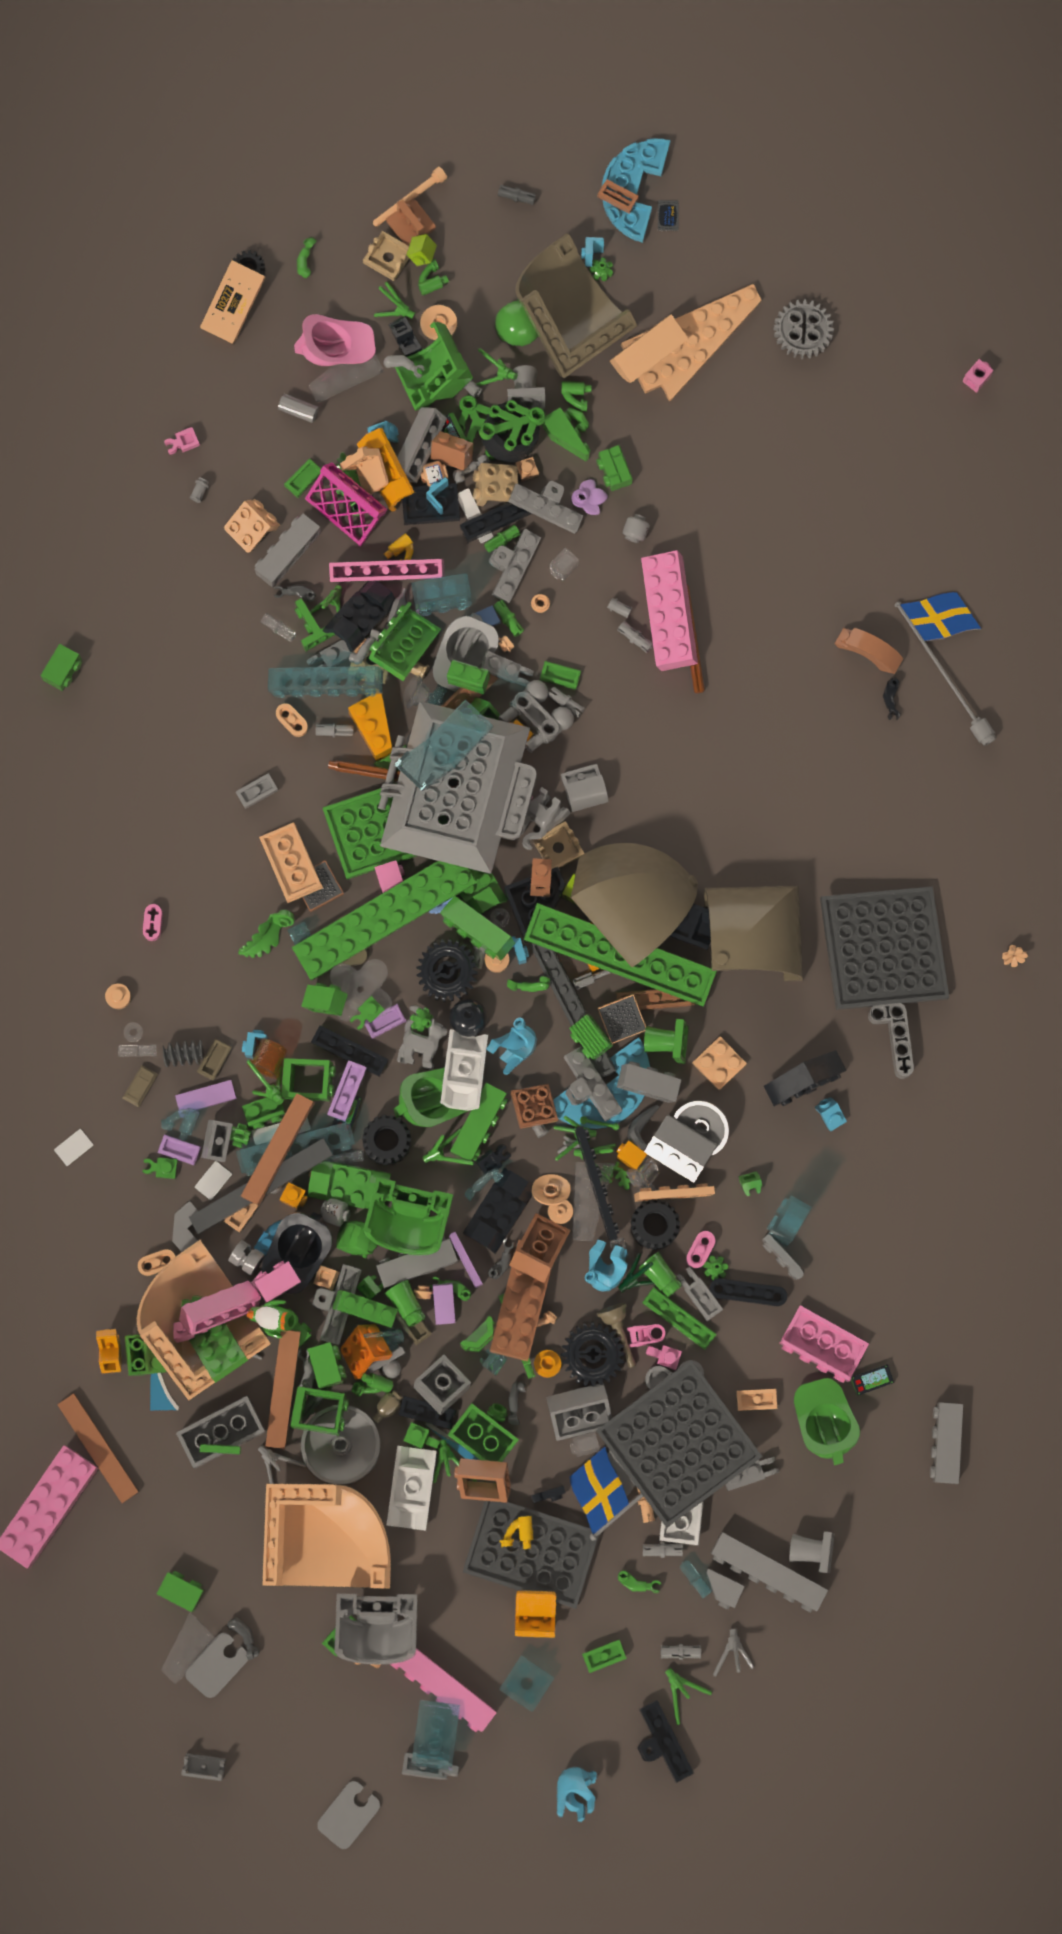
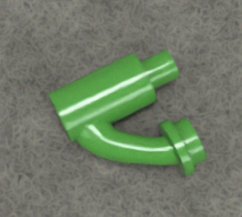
M435 259L425 267L419 277L418 287L422 296L443 288V284L449 282L446 275L443 277L438 275L427 280L431 271L434 273L439 269Z
M562 381L561 394H563L566 401L581 409V412H587V400L581 399L580 402L572 395H584V392H591V385H584V382Z
M374 1373L369 1375L363 1374L362 1381L366 1382L367 1386L361 1381L355 1382L352 1386V1393L356 1396H361L363 1393H378L382 1391L388 1393L393 1388V1381Z

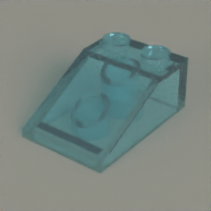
M420 1700L412 1766L452 1770L460 1705Z

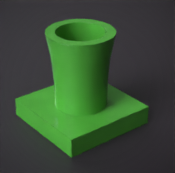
M676 1019L675 1031L647 1026L644 1037L645 1053L658 1051L673 1052L674 1060L678 1064H685L689 1029L685 1020Z

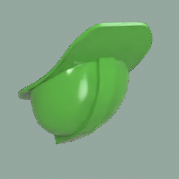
M445 1067L406 1077L400 1086L399 1105L393 1109L396 1118L404 1116L410 1123L422 1127H433L468 1111L448 1108L440 1103Z
M830 1378L801 1385L796 1390L794 1405L804 1444L817 1456L825 1459L832 1458L834 1465L844 1463L843 1455L858 1442L860 1428L842 1388L836 1381Z

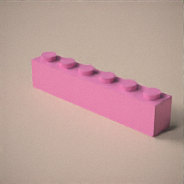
M444 559L329 563L330 582L445 578Z
M417 1648L413 1658L404 1662L390 1664L397 1670L399 1667L405 1671L404 1676L410 1681L414 1682L416 1680L422 1684L420 1688L429 1695L432 1692L437 1696L435 1700L443 1707L448 1705L452 1708L451 1713L461 1720L462 1717L469 1722L467 1726L475 1732L478 1730L483 1732L497 1713V1711Z

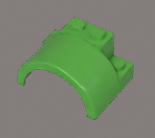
M433 322L430 325L431 328L435 329L438 338L424 350L407 357L414 362V365L424 366V371L417 369V372L423 376L417 378L412 370H408L403 366L395 367L415 410H420L421 407L428 408L438 399H452L473 379L447 326L440 322Z
M377 1177L363 1229L364 1234L375 1244L395 1252L410 1255H430L436 1253L441 1247L447 1218L449 1217L453 1201V1194L434 1190V1193L396 1185V1181ZM392 1201L391 1208L386 1206L384 1202ZM431 1210L436 1212L437 1215L430 1217Z

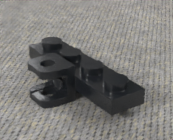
M658 1700L640 1708L639 1711L652 1737L644 1740L637 1747L643 1761L651 1762L663 1757L675 1783L694 1774ZM648 1747L651 1748V1753L649 1755L646 1752Z

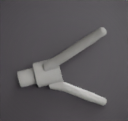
M265 1445L258 1448V1451L262 1454L261 1457L264 1459L270 1484H274L271 1465L278 1471L281 1470L276 1462L278 1459L306 1467L305 1463L281 1456L275 1452L273 1453Z
M737 1629L729 1630L730 1637L728 1638L725 1651L715 1668L714 1676H717L729 1651H734L738 1673L741 1671L738 1651L741 1652L750 1668H754L753 1663L740 1643Z

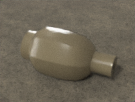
M395 1390L392 1393H386L377 1405V1413L373 1420L379 1423L383 1418L391 1417L400 1408L403 1397Z

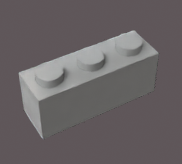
M629 1062L621 1067L617 1088L663 1102L673 1103L677 1100L681 1079L675 1078L676 1075L665 1072L662 1074L656 1068L647 1067L645 1069L640 1067L639 1063Z

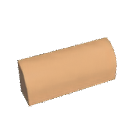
M669 315L617 354L610 362L624 380L632 383L688 340V337L674 317Z

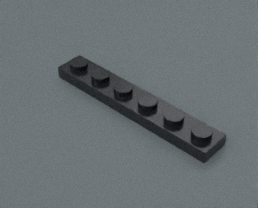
M583 1126L574 1128L609 1241L617 1239V1234L620 1233L616 1222L613 1223L611 1215H614L611 1204H607L605 1198L608 1196L607 1189L600 1182L602 1173L600 1167H596L594 1159H596L594 1148H590L588 1140H591L589 1131L584 1129Z

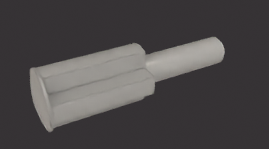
M606 970L595 974L589 972L572 979L573 985L578 990L595 983V979L608 975L611 972Z

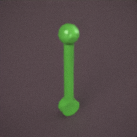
M585 1116L580 1118L581 1124L591 1123L611 1127L614 1130L620 1128L618 1123L611 1124L590 1120Z

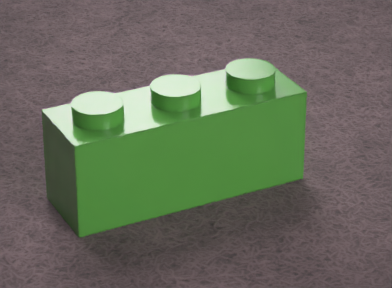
M338 1290L332 1307L334 1310L388 1328H392L398 1310L343 1290Z

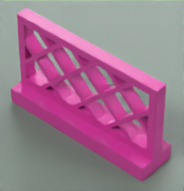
M331 462L323 465L320 470L321 474L305 497V500L359 546H362L381 516H384L388 509L334 463ZM324 477L330 480L331 488L323 487L322 480ZM340 489L344 492V500L337 499L336 490ZM324 491H332L333 501H326ZM315 492H320L322 502H317L312 498ZM351 501L358 504L359 511H351ZM334 503L336 514L328 512L327 504ZM338 503H346L347 513H340ZM364 513H369L374 518L371 523H365ZM359 514L361 524L354 525L352 515ZM348 515L349 526H345L342 523L341 516ZM362 527L363 536L361 539L356 535L355 528Z

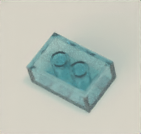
M467 573L411 583L415 611L421 616H428L432 612L437 611L439 613H446L450 609L455 608L464 610L468 606H472Z
M792 1195L788 1199L785 1198L776 1210L779 1213L778 1216L775 1215L766 1228L769 1230L767 1234H770L776 1241L788 1246L795 1238L812 1207Z

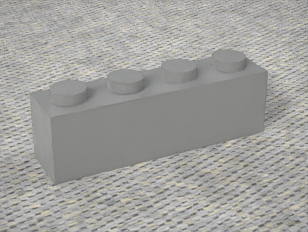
M420 408L397 457L411 483H417L423 471V466L430 456L432 440L442 430L447 417L436 408Z
M302 514L300 517L297 516L292 521L291 528L288 531L285 530L280 535L278 543L270 546L267 551L268 554L264 559L261 558L255 564L256 575L274 588L321 534L320 526L305 514Z
M443 1237L441 1247L436 1253L430 1255L399 1253L398 1258L393 1260L390 1257L379 1261L380 1265L376 1267L384 1289H387L405 1280H412L458 1263L450 1239L446 1240Z
M939 1402L937 1407L934 1406L933 1418H936V1426L932 1427V1438H935V1446L931 1447V1458H934V1465L930 1467V1478H933L934 1483L959 1484L963 1404Z

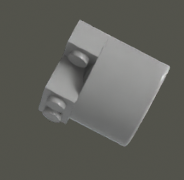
M337 1594L336 1655L347 1661L376 1665L399 1663L413 1658L416 1654L417 1594H397V1597ZM357 1614V1621L352 1620L349 1617L351 1615ZM398 1615L404 1616L405 1619L398 1621Z

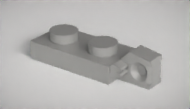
M405 1753L402 1769L403 1775L447 1780V1776L458 1777L459 1766L449 1765V1761L445 1760V1758Z

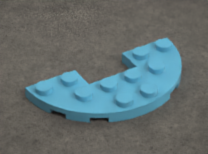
M647 139V141L637 144L635 142L624 148L609 163L603 177L602 186L607 179L637 195L643 172L657 176L662 175L670 140ZM607 187L608 190H610V191H612V192H614V193H617V194L621 195L622 197L626 198V199L629 200V201H632V199H630V198H628V197H626V196H624V195L618 193L617 191H615V190H613V189ZM602 200L605 212L612 224L627 237L643 243L652 206L635 203L631 213L628 214Z
M639 1037L611 1057L618 1076L606 1084V1086L623 1111L607 1120L606 1123L622 1122L638 1108L644 1098L643 1095L617 1088L622 1065L636 1062L642 1068L647 1069V1067H650L648 1055L645 1053L644 1045ZM566 1091L553 1099L557 1117L561 1121L570 1124L564 1119V1116H567L579 1125L591 1130L607 1128L606 1126L591 1123H580L582 1116L590 1120L605 1122L590 1098L579 1105H572L565 1094Z

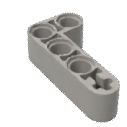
M902 1003L873 1006L868 1013V1019L871 1023L877 1025L888 1023L894 1072L898 1078L906 1079L914 1071L906 1008ZM892 1009H899L901 1011V1016H894L892 1014ZM873 1011H880L882 1018L876 1019L873 1016ZM894 1028H902L904 1034L902 1036L896 1035ZM903 1046L906 1049V1054H899L897 1047ZM906 1059L904 1061V1067L908 1068L906 1073H904L903 1070H900V1068L903 1066L902 1060Z

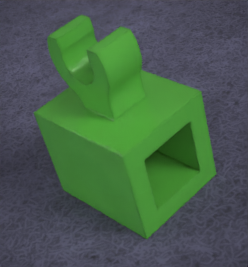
M412 1422L403 1440L423 1449L425 1444L437 1449L440 1441L428 1436L430 1430Z

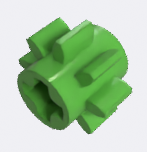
M238 1123L237 1127L232 1126L230 1141H233V1146L242 1148L243 1144L248 1145L252 1131L247 1130V1125Z

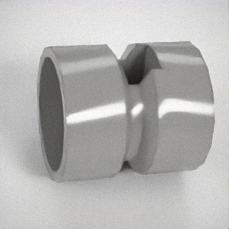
M241 1240L231 1253L228 1261L237 1267L242 1266V1270L252 1276L261 1264L265 1254L257 1249L252 1250L251 1245Z

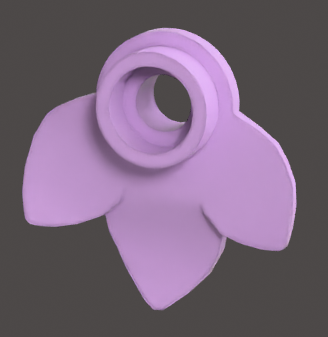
M592 479L582 482L579 489L572 494L573 504L576 507L583 508L590 515L600 514L598 505L605 502L608 498L605 491L596 488V482Z

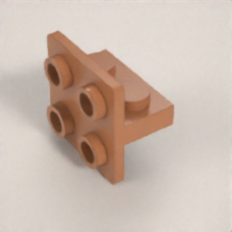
M402 199L397 203V211L386 218L388 225L401 242L407 246L410 245L412 237L429 234L436 229L435 224L416 200L406 204Z

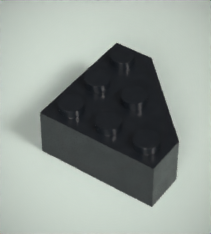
M558 867L551 869L550 897L530 896L531 877L504 887V892L523 939L537 903L554 910L556 909L562 892L565 889V883Z
M835 1050L799 1064L764 1085V1088L773 1106L779 1104L786 1106L793 1102V1098L797 1099L805 1094L808 1095L816 1091L817 1087L840 1079V1074L847 1070Z

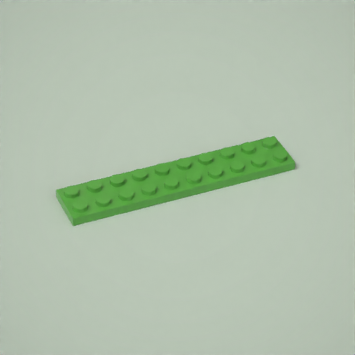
M437 861L296 944L292 949L310 980L313 981L475 885L476 881L468 868Z
M538 903L535 906L523 939L704 1007L716 971H712L711 968L658 948L634 967H631L594 924Z

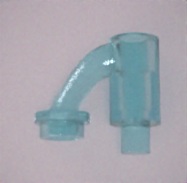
M192 1108L179 1110L167 1119H162L161 1127L166 1130H172L175 1126L173 1122L183 1118L179 1128L181 1132L179 1139L186 1141L188 1135L192 1134L200 1113Z

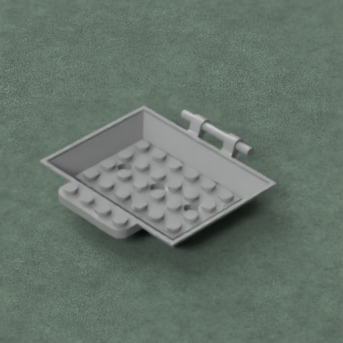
M420 701L407 748H402L405 737L398 735L395 747L392 748L390 755L391 762L385 784H382L378 809H386L388 798L393 797L380 847L491 874L501 837L515 840L521 836L537 778L534 767L521 763L530 728ZM467 742L469 744L468 750L460 751L458 749L459 744ZM403 761L398 782L393 784L398 762ZM453 778L459 780V785L456 788H451L448 785L449 781ZM442 815L449 817V822L445 825L438 822L439 817Z

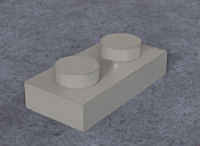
M268 773L237 790L236 794L244 808L247 809L277 792L278 788Z

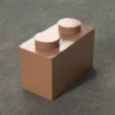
M440 431L432 440L431 459L464 471L473 460V443Z

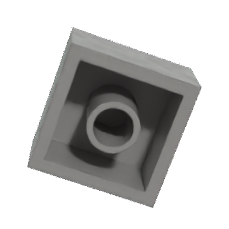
M443 1355L415 1380L414 1388L441 1415L469 1390L471 1382Z

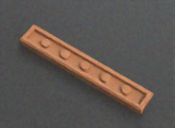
M296 1093L241 1194L242 1198L258 1206L260 1205L314 1105L312 1100Z
M296 1330L280 1332V1335L283 1337L279 1339L266 1447L286 1448L301 1331Z
M73 1393L57 1404L121 1503L123 1504L139 1493L76 1395Z

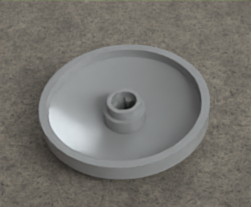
M338 1405L321 1410L311 1418L308 1424L334 1428ZM348 1406L347 1412L344 1411L343 1413L345 1427L344 1431H340V1436L304 1430L302 1435L301 1452L306 1466L317 1478L329 1484L348 1485L361 1480L374 1468L380 1454V1435L376 1425L366 1413L352 1406Z

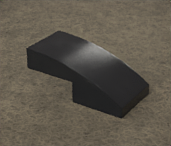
M406 317L389 324L390 330L404 356L408 357L422 351V347L416 339Z

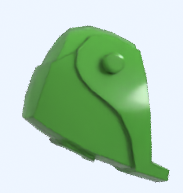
M345 1221L337 1235V1249L352 1255H360L363 1258H367L368 1254H373L378 1245L364 1234L365 1223Z

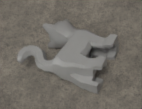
M543 787L539 790V796L530 801L522 834L531 820L541 828L539 832L529 833L523 838L522 845L527 850L533 849L530 840L541 839L570 814L569 809L560 808L561 801L556 797L552 799V805L547 808L546 804L550 801L551 797Z
M412 1005L410 1010L416 1013V1010L421 1007ZM409 1019L405 1024L403 1044L399 1049L397 1062L414 1065V1053L423 1054V1067L433 1070L434 1064L432 1059L438 1050L439 1040L447 1035L448 1030L442 1024L436 1023L435 1019H431L432 1025L428 1028L429 1035L424 1036L413 1031L411 1024L414 1021Z

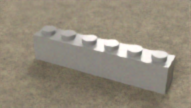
M723 1532L720 1533L710 1553L714 1555L713 1560L722 1565L724 1562L732 1565L730 1567L731 1570L739 1574L742 1571L749 1575L748 1579L757 1584L759 1581L767 1584L766 1589L775 1594L778 1590L784 1594V1599L791 1603H794L795 1600L802 1604L801 1608L810 1613L812 1610L818 1611L828 1592L822 1586Z

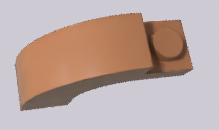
M843 628L835 642L838 648L853 651L868 658L880 671L895 674L903 660V657L889 644L857 628L853 630Z

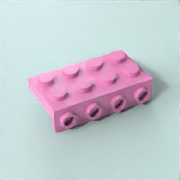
M801 1305L779 1343L783 1345L781 1349L790 1354L793 1352L799 1354L800 1360L808 1364L810 1361L815 1363L818 1370L827 1373V1371L833 1373V1378L842 1383L851 1380L869 1343Z

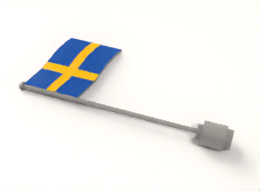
M943 593L922 601L905 604L896 602L895 608L898 607L973 719L970 730L978 742L982 743L983 746L993 742L996 739L995 731L987 719L975 717L925 642L944 639L965 631L981 630V627L958 593Z
M606 1447L601 1449L569 1477L573 1492L587 1516L592 1531L590 1534L591 1540H597L596 1537L643 1497L641 1493L630 1503L628 1502L623 1485L609 1461Z

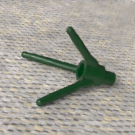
M637 1253L629 1273L623 1279V1283L618 1286L621 1292H624L626 1289L630 1290L632 1287L654 1285L651 1280L638 1281L637 1279L653 1266L652 1262L635 1275L633 1274L641 1253Z

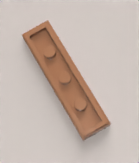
M656 989L617 993V1000L633 994L640 1011L695 1006L694 1003Z

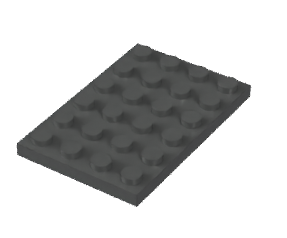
M485 1501L463 1572L519 1591L555 1592L556 1603L576 1609L597 1540H591L590 1534L592 1531L590 1528L509 1502ZM532 1516L534 1540H531V1549H523V1541L519 1539V1528L515 1530L511 1539H514L513 1546L501 1547L499 1540H503L509 1525L518 1517Z

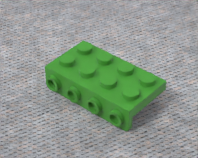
M408 602L406 606L402 604L397 612V618L392 617L388 624V630L384 628L378 637L380 640L378 642L375 640L369 649L372 651L369 656L370 660L402 681L406 679L441 631L439 627L410 609L411 602Z

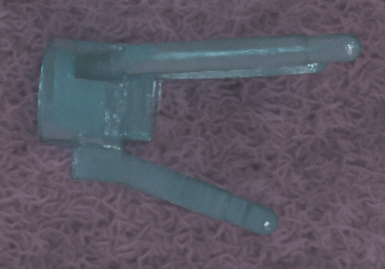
M401 1328L364 1334L365 1338L384 1336L386 1343L390 1344V1351L399 1348L398 1344H402L404 1341Z

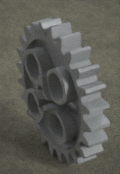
M804 299L803 304H800L799 300H797L795 306L790 302L789 309L784 306L783 312H778L779 318L775 319V324L777 325H774L773 330L777 331L774 334V337L778 338L777 344L782 343L781 350L787 348V355L794 352V358L800 354L801 359L804 358V354H807L810 359L812 353L818 356V350L824 352V346H829L830 342L828 340H832L833 335L831 334L834 331V328L831 327L833 321H828L831 315H825L826 308L820 310V304L815 307L813 306L814 301L807 304L806 299ZM803 314L806 315V322H805V331H806V332H805V336H804L805 344H802V343H801V339H802V328H801V327H802V323H803V316H802ZM791 318H797L799 322H792ZM809 319H815L817 323H811ZM796 335L799 339L793 340L790 336ZM814 336L817 340L811 341L808 337Z

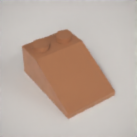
M536 1213L518 1245L509 1266L544 1283L571 1230Z

